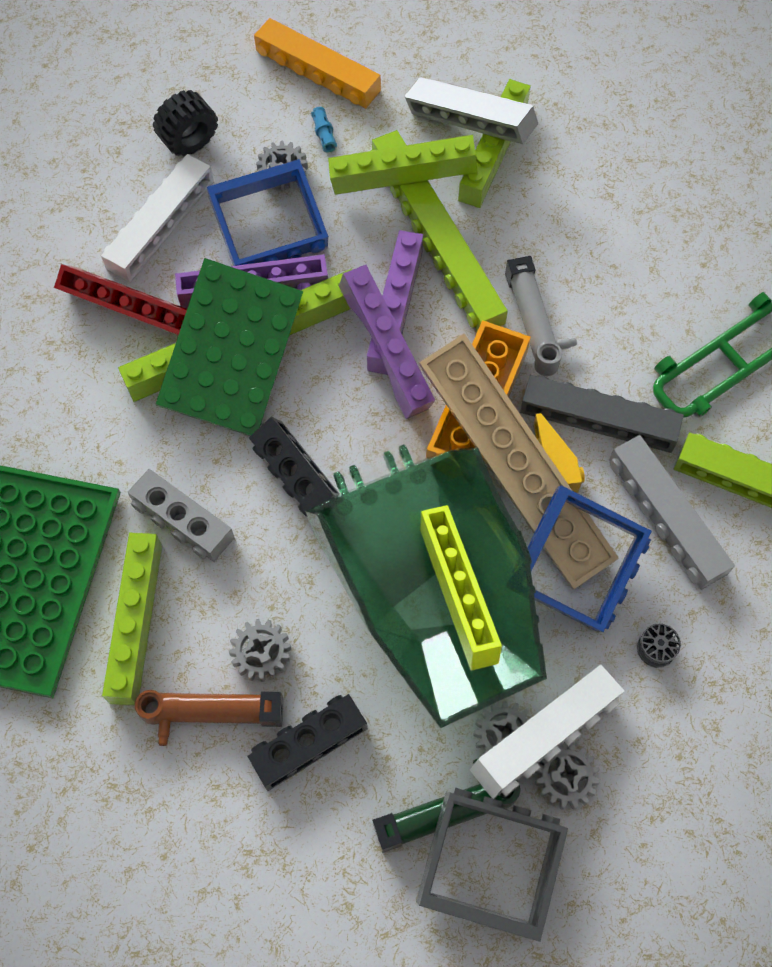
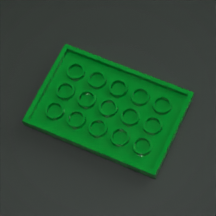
M204 258L156 401V406L251 436L260 428L303 291Z

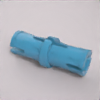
M316 107L313 109V112L311 111V116L315 123V133L320 138L323 151L332 152L337 148V143L333 136V126L328 121L325 109L323 107Z

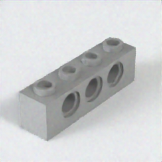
M148 469L128 491L132 500L130 504L135 510L141 514L146 512L151 515V520L158 527L170 529L172 531L171 535L182 544L185 542L193 546V552L202 559L208 557L215 562L235 538L231 527L151 469ZM165 499L161 505H154L155 501ZM186 514L183 519L174 520L176 515ZM198 529H206L203 535H194Z

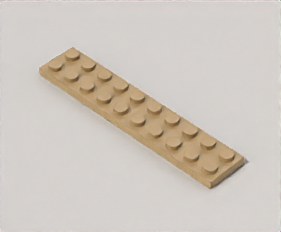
M464 333L419 362V366L532 532L535 533L556 488L562 485L570 490L572 489ZM565 502L543 548L573 590L619 558L590 515Z

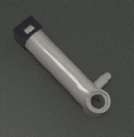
M525 256L507 260L505 276L509 288L513 289L527 336L531 337L530 346L535 359L534 368L540 375H554L560 365L562 350L576 346L577 340L575 338H567L555 341L535 279L536 269L532 257ZM545 357H548V358H551L552 360H545L544 358H545Z

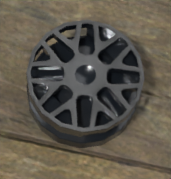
M653 624L647 627L637 643V652L641 660L654 668L669 665L679 654L681 648L679 635L672 627L665 624Z

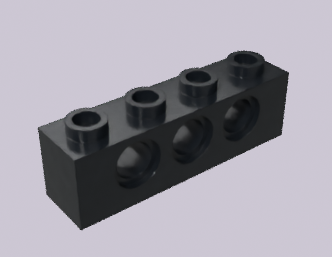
M270 417L249 437L255 445L252 447L253 451L261 459L265 458L269 463L268 470L273 476L283 481V489L290 497L297 499L300 503L298 508L306 517L320 520L343 499L282 421ZM281 445V452L276 456V449ZM296 464L297 470L294 475H291V468ZM312 483V491L307 495L306 488Z
M349 694L344 697L338 695L327 702L328 707L320 712H317V710L309 712L302 718V723L294 728L291 725L283 728L276 734V739L269 743L263 741L251 749L252 753L247 757L267 791H270L368 729L366 720ZM331 718H335L340 722L339 727L333 731H329L324 727L325 722ZM312 734L315 740L310 746H302L299 744L301 736ZM280 749L289 751V757L284 762H276L274 760L275 753Z

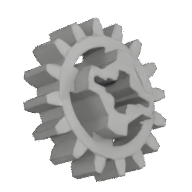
M280 141L279 146L272 142V148L264 147V154H258L259 161L256 162L258 171L267 169L268 163H270L269 168L300 159L307 176L308 162L306 154L301 153L300 146L293 148V142H290L287 146L284 145L283 141ZM296 181L280 185L281 191H284L286 185L293 189V183Z
M256 619L255 626L252 627L246 622V630L244 632L240 629L236 630L239 638L230 640L231 645L235 647L229 650L230 656L236 657L231 661L233 666H240L238 672L241 676L248 672L250 681H253L256 675H259L261 682L265 681V675L267 674L273 679L276 678L275 670L284 671L285 668L282 662H290V656L285 653L291 650L290 643H285L289 639L287 633L280 634L282 628L279 624L272 628L271 620H267L265 625H261L260 620ZM259 633L268 634L269 636H262ZM249 639L247 647L242 649L246 640ZM261 646L265 652L259 654L256 648ZM279 648L278 655L276 659L272 662L271 659L273 657V654L276 651H278ZM255 663L258 665H262L263 667H253L250 665Z
M503 701L501 708L492 703L491 712L483 709L481 715L484 720L477 719L475 723L481 729L475 730L473 733L474 737L481 739L476 743V748L484 747L483 755L493 748L487 739V735L493 738L496 746L503 740L501 736L504 728L510 730V735L518 729L516 720L521 725L528 721L526 716L529 711L526 709L520 713L518 711V703H515L513 708H508L507 701ZM498 716H507L505 719L500 721L492 720Z
M574 743L570 744L568 749H564V746L561 744L559 746L561 752L551 761L547 762L545 759L540 761L543 767L536 774L541 775V778L535 781V785H543L544 789L540 795L542 797L548 794L551 797L549 800L550 805L557 800L560 802V809L563 810L567 803H570L571 808L574 810L578 807V801L583 805L589 802L586 794L593 797L597 793L592 786L598 785L600 779L595 778L593 775L600 769L599 767L591 766V762L594 760L593 756L588 758L583 756L585 753L584 747L577 752L574 751ZM571 758L578 761L582 766H578L577 764L572 762ZM557 760V770L548 773L550 764ZM565 770L567 774H573L570 783H568L567 778H561ZM586 779L584 789L578 793V782ZM553 786H556L559 789H561L564 795L558 793L555 789H553Z

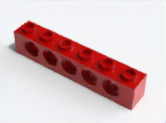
M64 264L60 266L54 288L177 335H179L187 311L186 308L77 267Z

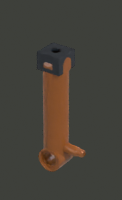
M146 690L136 698L135 710L146 723L152 725L159 724L158 744L159 746H166L170 735L171 722L261 724L262 727H282L284 698L281 692H261V695L158 693L154 690ZM158 702L156 711L146 713L145 709L149 703Z

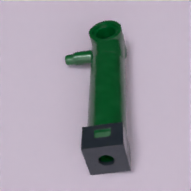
M480 783L464 789L473 793L471 799L483 802L484 796L491 798ZM520 785L512 791L510 798L504 799L499 795L494 798L495 800L502 801L501 808H509L516 802L521 791ZM444 797L396 814L390 813L373 819V826L382 853L401 847L404 843L435 833ZM454 804L448 828L487 813Z

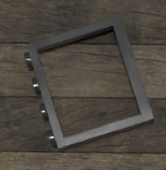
M455 788L454 793L446 791L416 902L421 907L541 942L568 828L559 825V818L543 814L541 820L531 817V810L514 805L511 811L501 808L502 801L484 796L483 802L471 799L472 792ZM454 804L550 832L529 921L431 893Z

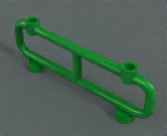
M765 292L758 294L749 303L748 306L754 311L752 314L677 364L669 355L655 366L654 370L660 376L654 382L653 394L665 409H672L676 413L684 414L683 418L695 413L701 417L712 408L709 404L710 402L772 360V348H770L747 364L728 343V341L772 312V300ZM718 348L738 368L736 373L704 395L698 396L684 408L676 406L663 390L665 384Z

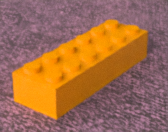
M482 320L472 345L509 398L527 355L531 337ZM445 405L426 450V463L475 481L483 463V458L447 405Z

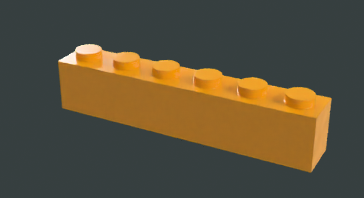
M271 18L254 34L256 51L260 55L267 56L279 65L290 68L298 75L307 77L315 84L324 86L334 94L341 95L350 100L353 104H358L366 109L381 92L380 74Z

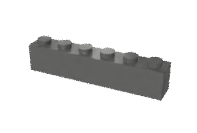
M531 374L520 409L522 414L535 417L536 414L541 413L546 420L624 441H629L641 435L650 448L672 453L678 442L684 415L676 413L672 409H661L650 406L645 402H634L626 400L619 395L611 396L600 393L595 389H584L576 387L569 382H557L542 375L534 376Z

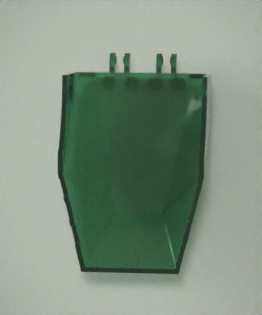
M403 444L398 449L399 455L406 467L398 470L393 455L386 451L383 453V458L390 473L364 484L357 467L352 465L349 467V473L356 488L349 491L343 475L339 471L335 472L333 476L341 494L329 498L305 512L316 539L366 628L436 724L443 728L547 679L543 644L540 643L538 629L540 621L535 606L534 593L536 591L532 583L530 567L532 560L523 535L518 530L502 502L478 448H456L413 463L407 447ZM448 505L502 645L499 664L470 670L420 531L421 511Z

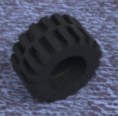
M183 90L178 94L171 95L168 100L166 99L163 102L162 106H159L158 112L153 118L155 120L153 122L154 132L170 152L176 156L194 154L196 151L204 148L203 146L211 141L210 139L214 136L215 130L218 127L216 113L199 93L192 90L187 92Z

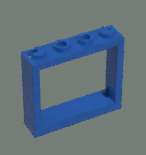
M300 159L207 187L208 197L233 266L300 258L302 254L309 252L318 253L324 250L325 247H328L329 236ZM296 181L316 236L239 259L220 203Z
M560 485L556 488L508 587L597 632H604L605 628L609 629L611 623L615 620L616 615L613 612L617 603L622 604L627 595L628 589L625 586L629 578L633 579L639 570L640 564L637 561L641 553L645 554L650 547L648 546L651 541L649 536L652 531ZM565 502L634 536L595 620L525 585Z

